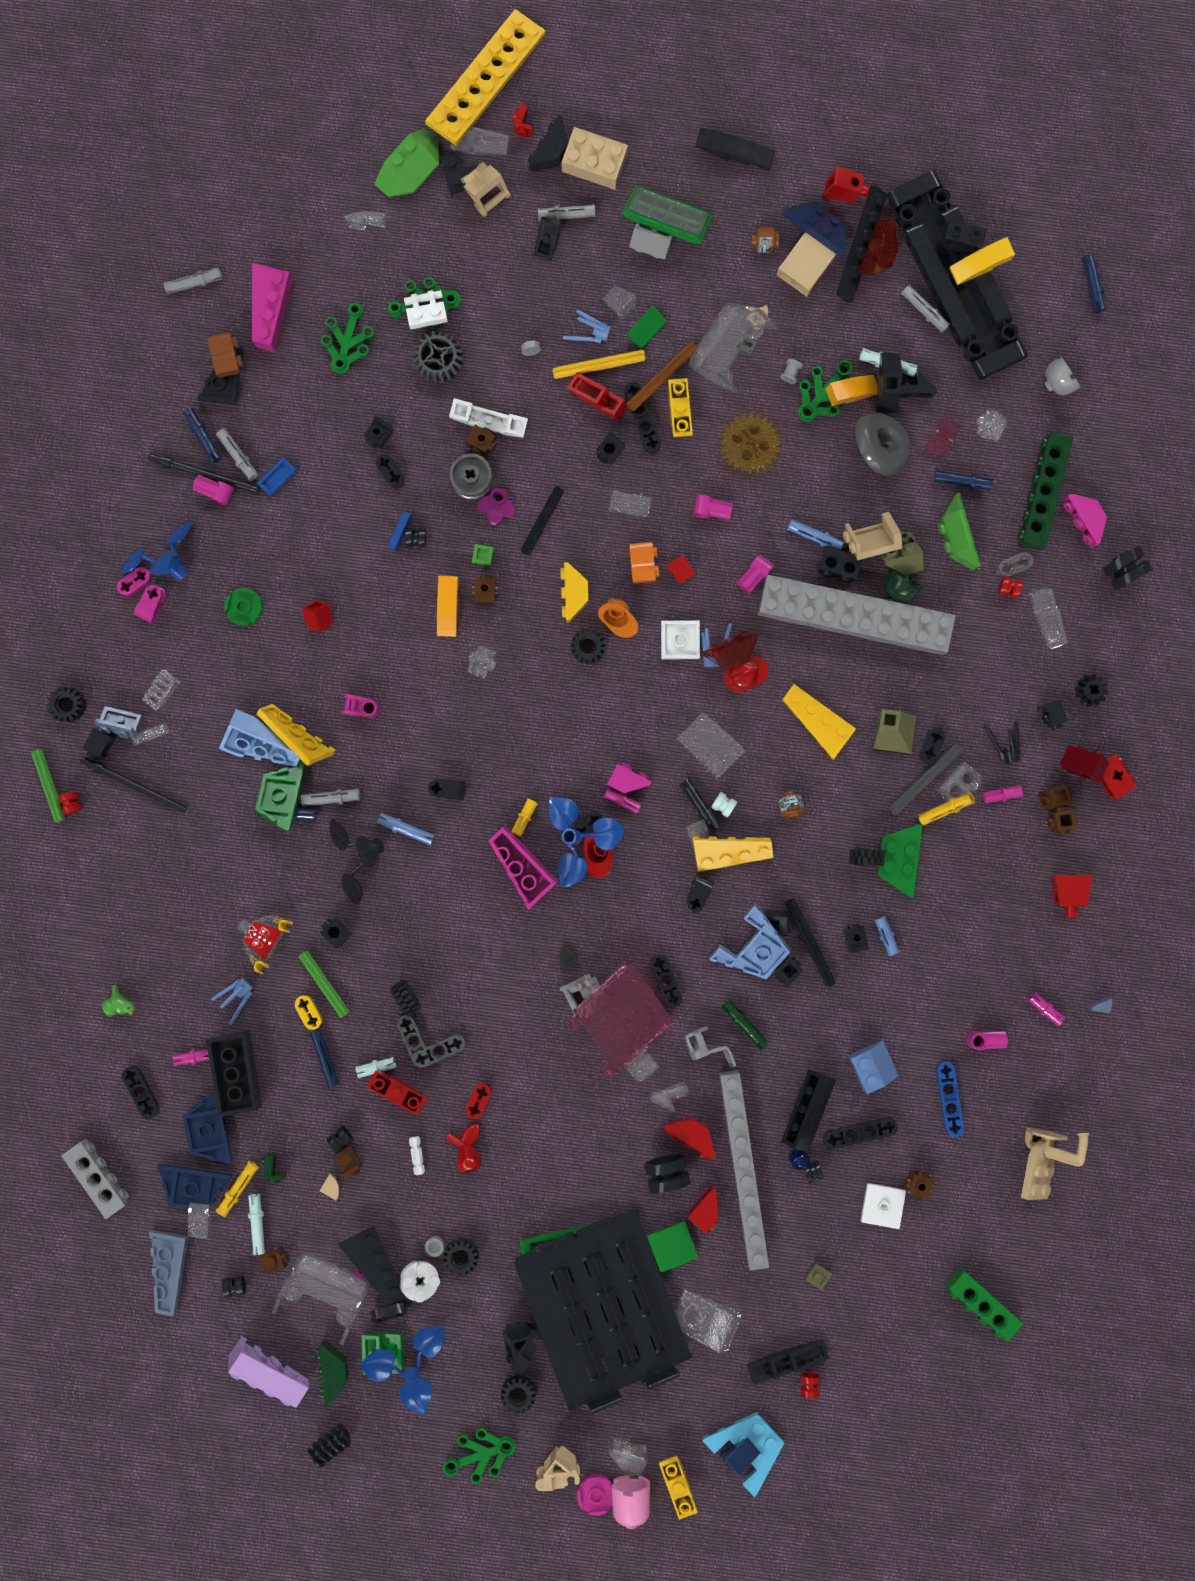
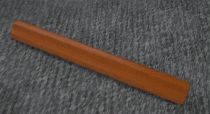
M690 342L628 401V408L631 411H635L696 352L697 346Z

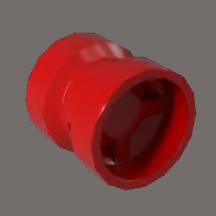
M1003 576L998 587V594H1007L1011 598L1017 599L1021 593L1023 581L1018 579L1011 580L1010 577Z
M70 792L58 796L59 802L63 805V815L82 811L81 804L78 803V792Z
M812 1372L801 1373V1382L803 1384L800 1388V1395L806 1398H818L820 1396V1389L818 1388L820 1375Z

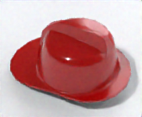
M753 655L736 661L728 666L725 671V684L734 692L749 690L765 681L768 676L767 663L761 657Z
M586 837L584 840V852L587 871L593 877H605L612 868L614 848L602 850L596 845L595 837Z

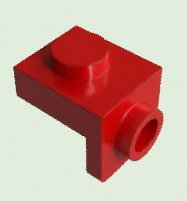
M520 103L519 109H515L513 115L514 133L523 138H532L533 126L525 124L528 117V105Z

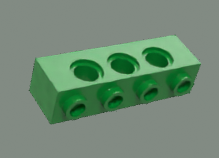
M961 1267L946 1282L945 1285L949 1288L948 1293L955 1300L961 1299L964 1302L962 1306L970 1313L974 1311L978 1315L977 1319L985 1327L989 1324L993 1328L991 1332L999 1339L1003 1337L1006 1341H1009L1023 1325L1013 1313ZM967 1289H972V1293L969 1296H964V1292ZM987 1302L984 1309H979L980 1303ZM1001 1315V1319L998 1322H993L995 1316Z

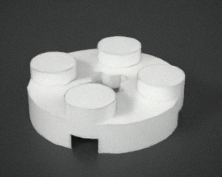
M426 1261L411 1262L401 1272L400 1289L407 1298L413 1301L423 1302L429 1299L436 1292L440 1284L437 1270ZM423 1277V1283L416 1286V1278Z

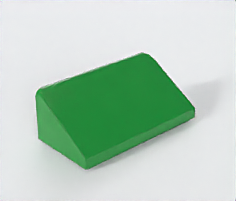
M652 305L628 332V338L642 350L667 321Z

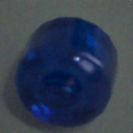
M793 1149L789 1154L788 1159L795 1170H802L810 1163V1158L804 1151Z

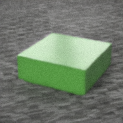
M475 544L472 564L491 567L494 547Z

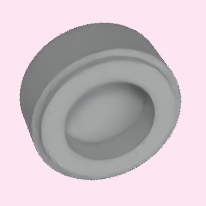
M535 340L527 341L521 345L522 354L525 356L536 355L541 351L539 342Z
M438 1236L430 1237L425 1244V1251L431 1257L440 1256L445 1248L443 1239Z

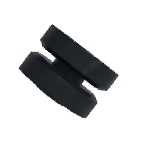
M1140 546L1129 552L1122 553L1112 559L1111 563L1102 567L1106 576H1112L1119 572L1120 575L1111 581L1115 591L1153 570L1149 560L1136 565L1135 562L1144 556Z
M684 1154L665 1155L644 1163L646 1175L652 1176L647 1181L651 1193L674 1191L684 1188L691 1183L689 1172L683 1170L687 1167Z

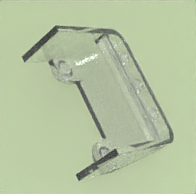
M730 302L722 308L697 347V350L690 358L689 367L720 388L737 393L739 389L731 383L733 373L729 370L740 352V349L736 348L737 344L739 343L744 346L748 338H759L763 334L765 327L777 330L778 326L760 309Z
M302 1253L298 1256L277 1296L272 1314H276L283 1299L289 1302H297L301 1299L303 1293L338 1308L336 1320L340 1325L346 1327L340 1344L343 1345L368 1292L369 1283L365 1278L355 1277L354 1273L310 1253Z

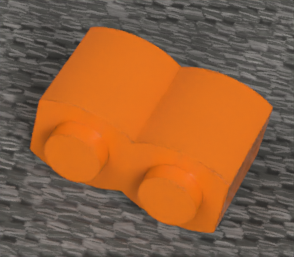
M652 542L629 544L633 584L655 582L656 577H659L658 565L655 566L654 558H657V547H653Z

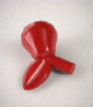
M478 1123L469 1125L464 1130L461 1139L451 1133L446 1138V1140L459 1147L457 1168L462 1173L478 1170L482 1164L481 1157L472 1146L480 1135V1125Z

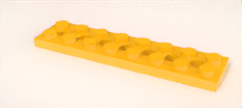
M515 9L425 120L426 125L457 146L543 39L546 30ZM516 33H522L524 37L518 39L514 35ZM509 46L513 48V51L505 52L503 49ZM499 60L502 62V65L494 66L492 62ZM484 74H488L491 76V78L489 80H483L481 76ZM472 88H477L480 92L478 94H472L470 93V90ZM461 102H466L469 106L467 108H460L458 105ZM450 116H455L457 118V121L451 123L447 120V118Z

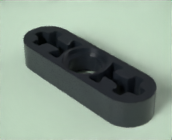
M656 954L651 959V967L666 1004L671 1008H676L682 1003V995L667 958L662 954ZM656 958L665 960L662 966L664 970L668 968L669 972L657 975V972L661 971L659 966H654ZM665 975L672 978V983L669 986L661 984V978ZM676 987V990H672L675 996H679L676 1004L668 1001L671 996L669 991L665 994L664 990Z
M127 1067L122 1072V1079L144 1118H153L160 1110L153 1092L139 1067ZM130 1071L136 1073L134 1079L128 1078ZM139 1080L141 1081V1083H139V1084H137V1085H135V1086H132V1084H134L135 1081H136V1082L139 1081ZM138 1087L145 1089L146 1094L144 1097L137 1096L136 1089ZM148 1097H149V1099H150V1100L147 1101V1104H146V1102L143 1103V1104L140 1102V1101H143V1100L147 1099ZM148 1106L154 1107V1109L152 1110V1114L151 1112H146L145 1109H147Z

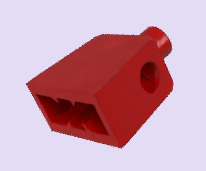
M837 166L826 179L823 199L854 203L859 196L867 197L870 185L863 184V174Z
M1050 875L1054 904L1056 906H1065V917L1077 918V906L1088 905L1092 876Z

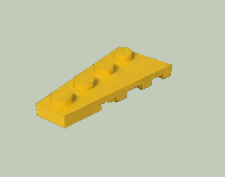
M795 684L792 685L782 699L793 714L803 723L809 733L813 735L819 745L829 754L830 758L834 760L856 728Z
M274 704L258 710L257 715L307 766L332 756L336 751L331 746L328 748L323 745V740L319 737H312L306 732L307 728L293 723L292 718Z
M692 836L698 872L773 858L770 838L746 837L745 839H736V837H728V839H717V837H708V839L699 838V836Z

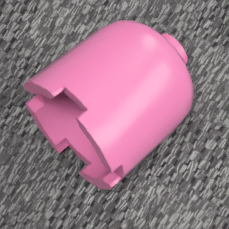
M624 1475L614 1479V1484H612L613 1516L619 1524L628 1529H635L637 1526L644 1524L649 1518L650 1481L647 1478L638 1476V1479H630V1475Z

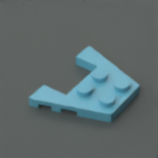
M758 1412L702 1438V1441L714 1454L729 1440L736 1444L747 1437L760 1451V1454L751 1463L755 1469L742 1481V1485L753 1497L759 1492L784 1445L783 1439Z

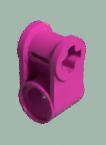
M156 585L148 586L134 610V615L154 623L166 599L165 590ZM153 592H156L158 594V597L152 595Z
M345 694V706L341 713L375 718L379 715L380 706L377 702ZM369 704L374 705L372 713L366 712V707Z

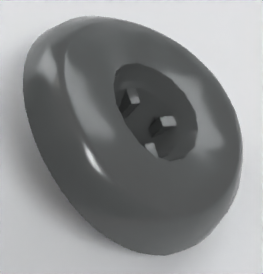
M869 413L858 419L856 424L857 444L870 468L885 476H891L901 471L907 464L911 451L910 439L903 426L892 417L882 413Z

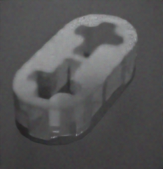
M1023 552L1007 558L997 565V573L1001 577H1010L1023 572L1033 565V557L1031 554ZM1022 558L1028 560L1026 566L1024 564L1017 565V562L1022 560ZM1004 564L1005 566H1013V568L1008 570V573L1007 571H1002Z

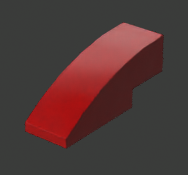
M579 373L575 374L567 386V389L578 398L617 422L628 407L624 399Z

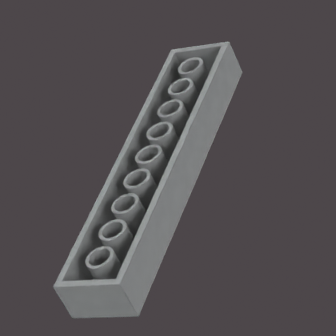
M767 575L765 578L757 614L762 617L939 655L948 653L956 616Z

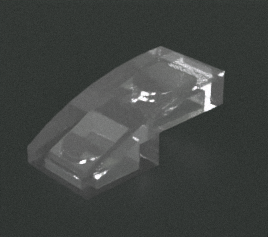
M357 212L346 215L344 219L347 227L366 231L367 224L386 228L387 225L386 215L379 212Z
M613 490L608 509L647 518L652 499Z

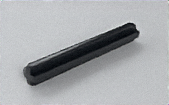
M554 487L521 548L523 554L528 556L531 554L564 493L562 488Z

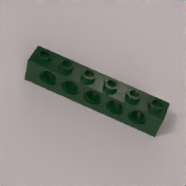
M1050 432L1046 437H1043L1040 446L1043 450L1036 461L1038 470L1037 474L1033 475L1031 484L1034 486L1032 492L1030 491L1027 497L1029 506L1028 510L1024 511L1022 517L1024 526L1018 533V539L1020 540L1018 546L1038 551L1046 548L1073 437ZM1050 451L1056 453V459L1050 456ZM1045 469L1052 472V477L1045 474ZM1041 487L1047 490V495L1041 493ZM1036 506L1042 507V514L1036 511ZM1031 524L1038 526V532L1032 530Z

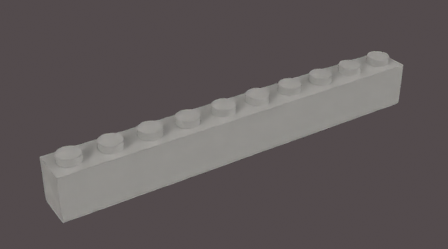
M738 1070L719 1073L747 1264L750 1271L769 1268L740 1073Z

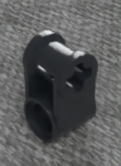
M433 780L428 785V792L437 798L464 800L465 781ZM436 783H439V786L442 787V791H439L438 794H435V791L432 790Z
M699 875L695 876L685 904L688 911L697 913L704 908L714 886L713 881ZM697 899V903L700 905L692 909L693 905L690 904V901Z

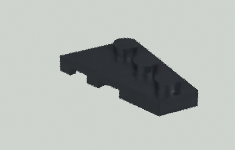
M239 347L236 349L237 356L240 355L243 360L244 349ZM213 368L197 399L199 401L236 405L241 373L219 378Z

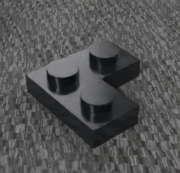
M457 151L440 156L439 160L450 194L454 195L466 191L464 188L466 184L462 183L461 178L469 175L479 164L462 169Z

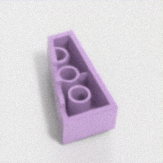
M241 1336L229 1355L228 1373H230L231 1377L247 1382L251 1388H259L269 1397L280 1399L286 1406L291 1405L297 1408L309 1389L308 1379L289 1366L283 1368L277 1358L274 1356L266 1357L261 1352L262 1349L255 1345L252 1348L246 1344L247 1339Z

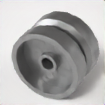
M464 454L453 462L450 468V480L455 492L461 498L468 501H477L490 492L493 486V475L489 463L482 456Z

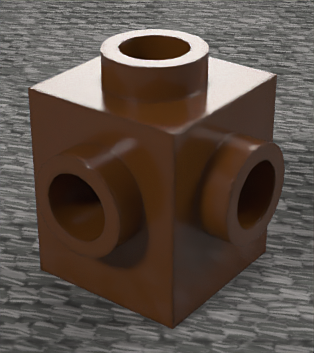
M476 424L465 440L467 446L472 448L471 451L479 456L483 454L487 457L488 453H492L497 445L495 435H493L494 432L487 427L481 428Z
M480 576V579H475V584H472V595L475 596L476 605H495V596H499V585H496L495 579H492L491 576Z
M1066 807L1054 808L1055 812L1048 813L1047 824L1052 832H1058L1059 835L1069 834L1071 829H1077V816L1074 809L1066 810Z
M909 1170V1175L905 1179V1190L911 1194L912 1198L922 1200L924 1197L929 1199L930 1193L932 1194L934 1191V1182L928 1175V1172Z

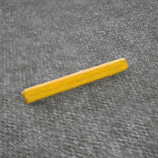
M638 350L554 367L552 370L555 379L573 376L576 373L583 374L645 361L644 350Z

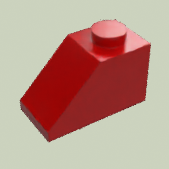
M713 1185L708 1188L687 1213V1217L704 1233L708 1230L712 1231L718 1223L717 1192Z

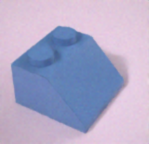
M883 1040L848 1055L862 1090L866 1094L885 1087L899 1076Z

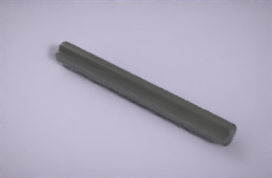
M957 744L953 745L889 807L890 812L897 815L962 753V748Z

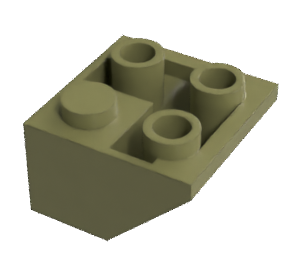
M910 531L901 533L902 549L880 554L887 566L904 575L924 571L923 551Z
M879 710L873 749L911 754L916 716L900 711Z

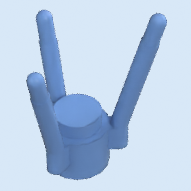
M576 310V313L584 317H578V321L594 327L592 335L596 337L563 336L565 340L590 341L600 344L601 340H607L611 327L580 310Z
M731 623L728 624L720 655H718V651H710L708 628H705V635L703 632L701 633L704 667H719V662H724V652L732 627Z
M243 977L240 980L237 979L233 984L211 998L214 1001L233 989L234 993L220 1005V1008H224L237 995L240 998L244 996L229 1025L234 1023L246 1001L253 994L251 992L253 986Z

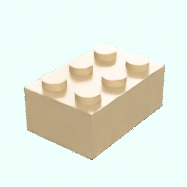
M574 127L562 160V172L616 190L628 156V145Z

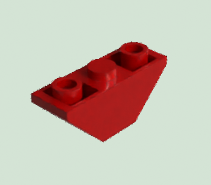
M377 1070L366 1087L417 1116L427 1099L426 1096L412 1085L395 1076Z
M693 1117L664 1123L663 1129L666 1130L665 1134L672 1139H675V1137L682 1140L681 1144L688 1149L693 1147L699 1151L698 1155L708 1160V1158L714 1160L715 1153L708 1126Z

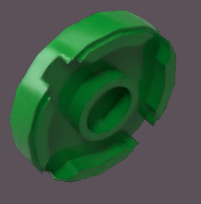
M239 588L227 596L224 610L229 620L234 624L250 626L260 619L263 613V602L255 591L248 588Z

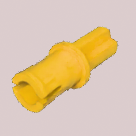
M527 798L521 813L517 814L519 817L511 830L513 834L522 836L528 822H531L530 818L538 803Z

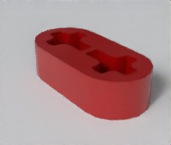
M487 1083L476 1085L466 1107V1114L471 1119H478L483 1114L491 1095V1087ZM482 1087H485V1092H487L488 1094H484L482 1099L480 1100L478 1099L480 1092L477 1091V1089H482ZM478 1102L480 1103L478 1106L480 1113L476 1112L474 1115L469 1108L474 1107L475 1103Z

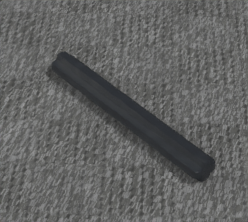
M794 898L787 900L785 904L825 985L829 987L835 984L836 981Z

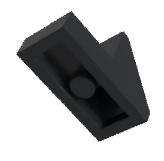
M542 216L533 255L552 260L560 237L558 232L561 222Z
M917 370L914 375V385L911 382L901 384L899 398H933L937 393V388Z

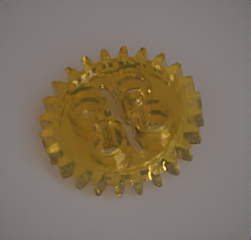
M750 412L747 418L742 413L741 419L735 416V423L729 420V427L724 426L723 431L725 433H721L720 436L724 440L719 442V445L724 447L720 449V453H726L723 460L729 459L727 466L735 465L733 471L740 468L741 474L744 473V470H747L748 475H750L752 470H754L757 475L759 468L765 472L766 465L772 467L771 460H777L774 454L780 453V450L776 447H780L781 442L776 440L781 435L775 434L778 430L777 427L771 428L773 421L768 424L766 423V416L761 420L760 413L757 414L756 418L753 417L752 412ZM752 427L757 428L759 433L753 435L749 432V429ZM736 436L740 437L742 439V442L740 444H736L733 442L732 438ZM747 441H749L750 443H754L753 448L751 445H746ZM765 444L768 450L761 451L758 445ZM743 453H748V454H750V455H751V459H750V460H744V459L742 458V454H743Z

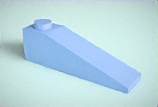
M237 709L219 749L235 756H254L255 760H261L262 758L271 759L273 763L294 767L297 766L300 760L272 729L254 716Z

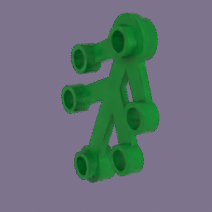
M431 277L424 279L423 284L426 290H433L434 292L441 290L443 298L435 300L436 303L444 302L446 314L449 309H456L460 305L461 297L457 291H445L435 284L434 279ZM409 280L405 283V289L408 293L425 294L424 291L416 286L414 281ZM431 281L433 284L432 286H427L426 283ZM410 284L414 285V288L411 290L407 288ZM451 296L455 298L452 302L448 301V298ZM393 301L388 305L389 315L394 319L402 317L404 312H407L406 309L413 308V304L405 306V303L401 304ZM430 301L421 302L419 306L428 305ZM394 306L399 307L397 311H393L392 308ZM440 323V324H435V325H432V326H433V327H439V326L441 325V323Z
M352 303L348 307L350 317L344 336L338 327L335 317L331 316L326 319L327 327L332 330L341 346L340 353L338 354L333 346L331 336L323 335L321 337L322 345L327 348L333 358L331 368L336 374L342 375L347 373L351 363L362 357H367L370 353L368 346L361 344L356 352L347 356L349 349L367 339H372L375 335L373 328L366 326L363 328L362 333L353 337L356 322L364 315V310L359 303ZM354 307H357L358 311L355 313L352 312V309ZM335 321V324L330 326L329 322ZM367 330L372 331L371 335H365V332ZM330 339V342L325 344L324 340ZM363 348L367 349L364 354L360 353ZM338 362H343V366H337Z
M843 360L838 363L836 373L823 388L821 378L823 369L820 366L812 368L811 376L814 378L815 398L811 403L809 397L810 382L807 380L800 382L799 391L802 393V405L798 409L800 420L811 422L816 416L829 415L830 417H836L839 414L840 408L838 405L817 408V406L821 402L830 401L825 389L830 383L849 376L852 371V365L849 361ZM844 367L847 372L842 373L840 368ZM819 370L820 374L815 375L813 371ZM806 384L808 389H803L801 385ZM835 408L837 413H831L830 409ZM805 410H808L810 412L809 416H806L804 414Z
M484 1426L477 1428L476 1438L478 1440H486L495 1446L488 1448L469 1439L468 1434L461 1433L458 1436V1445L476 1452L459 1459L453 1457L446 1459L443 1471L448 1476H454L460 1467L479 1461L476 1470L470 1476L473 1484H479L490 1457L498 1454L495 1463L489 1467V1475L496 1478L500 1475L505 1457L515 1452L516 1442L511 1436L499 1438L489 1433ZM479 1431H484V1432H485V1435H484V1436H480V1435L478 1434V1432H479ZM464 1437L467 1441L463 1443L460 1441V1438ZM509 1443L510 1447L505 1448L503 1444ZM452 1462L455 1464V1467L450 1468L448 1464ZM492 1468H497V1469H498V1472H497V1473H493V1472L491 1471V1469H492ZM477 1474L480 1478L475 1480L473 1475Z

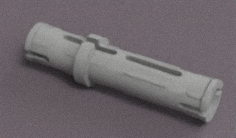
M595 205L538 208V220L540 221L542 216L556 221H560V219L595 217Z
M219 267L203 272L200 270L194 275L164 282V288L167 295L200 285L207 286V283L222 280V274Z
M908 285L902 291L901 295L912 303L926 317V321L931 322L941 333L949 327L950 323L938 313L939 310L937 308L934 309L911 285Z
M226 428L219 430L216 436L236 462V467L242 470L248 481L256 479L259 473L251 465L249 457L244 455Z
M359 788L352 790L337 789V791L301 795L302 807L360 801Z

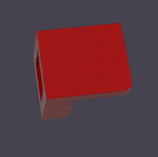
M683 555L666 567L669 574H673L679 584H682L689 578L692 579L696 574Z
M314 600L302 608L308 629L322 632L334 623L328 603Z

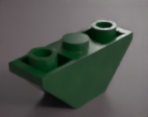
M324 1340L319 1348H317V1360H320L321 1363L318 1375L319 1379H322L323 1387L320 1389L321 1399H324L325 1406H327L347 1383L349 1371L347 1357L328 1341Z

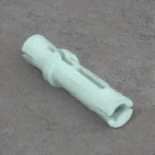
M863 348L859 360L869 362L879 368L880 353L883 352L877 353ZM901 360L902 373L914 377L918 365Z
M261 1194L248 1196L250 1210L248 1218L251 1221L253 1255L266 1253Z

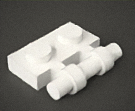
M430 290L428 293L420 295L411 294V297L404 298L405 306L413 304V308L406 309L410 330L448 322L444 302L436 303L435 300L443 298L441 290L435 292ZM430 301L428 305L419 306L421 302Z

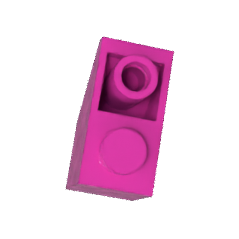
M622 763V765L617 764L607 785L625 794L648 787L651 781H649L650 777L642 772L636 774L632 772L633 768Z

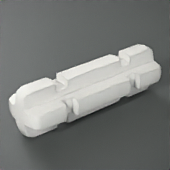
M413 1136L409 1138V1144L412 1147L410 1150L414 1165L413 1170L415 1175L424 1174L425 1168L422 1165L423 1156L422 1149L419 1146L421 1144L420 1137Z

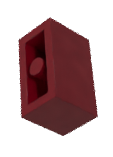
M1069 745L1059 766L1068 773L1099 783L1109 762L1101 752L1094 750L1092 753L1083 746L1077 745V747Z

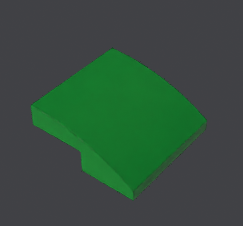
M684 1220L646 1235L659 1272L673 1269L698 1258Z
M382 1332L361 1335L362 1362L372 1352L384 1349L394 1354L395 1361L393 1365L397 1366L402 1372H405L404 1332ZM392 1369V1374H399L397 1371Z

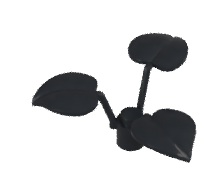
M331 819L329 829L333 844L342 851L347 846H356L362 861L349 875L344 873L341 878L342 888L346 896L352 902L359 905L363 892L360 883L354 878V874L363 866L367 868L373 867L378 854L384 852V845L378 838L369 841L363 836L357 837L355 843L348 842L349 835L345 828L336 820Z

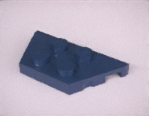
M816 201L784 209L782 216L838 256H843L846 248V222L839 216L833 214Z
M212 1092L183 1115L189 1152L191 1155L203 1156L206 1159L222 1161L229 1165L233 1163L225 1118L224 1116H218L215 1092Z
M157 1164V1170L160 1172L163 1181L161 1183L166 1192L168 1205L191 1210L209 1211L233 1175L168 1164Z

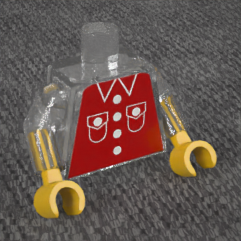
M263 915L261 918H256L252 924L244 919L239 923L237 929L246 934L242 940L244 950L254 965L256 972L263 975L262 967L269 968V965L264 962L270 960L285 933L290 932L287 929V925H293L292 921L285 920L277 915Z

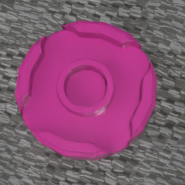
M601 1474L586 1476L577 1488L579 1507L589 1515L599 1516L607 1513L612 1507L613 1483Z

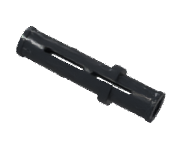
M690 778L680 783L679 785L699 813L698 817L703 819L710 832L719 828L721 825L714 817L712 808L707 806Z

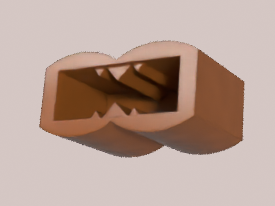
M230 332L207 337L216 375L221 378L241 373L240 367H243L241 356H237L236 349L239 348L237 338L233 337Z

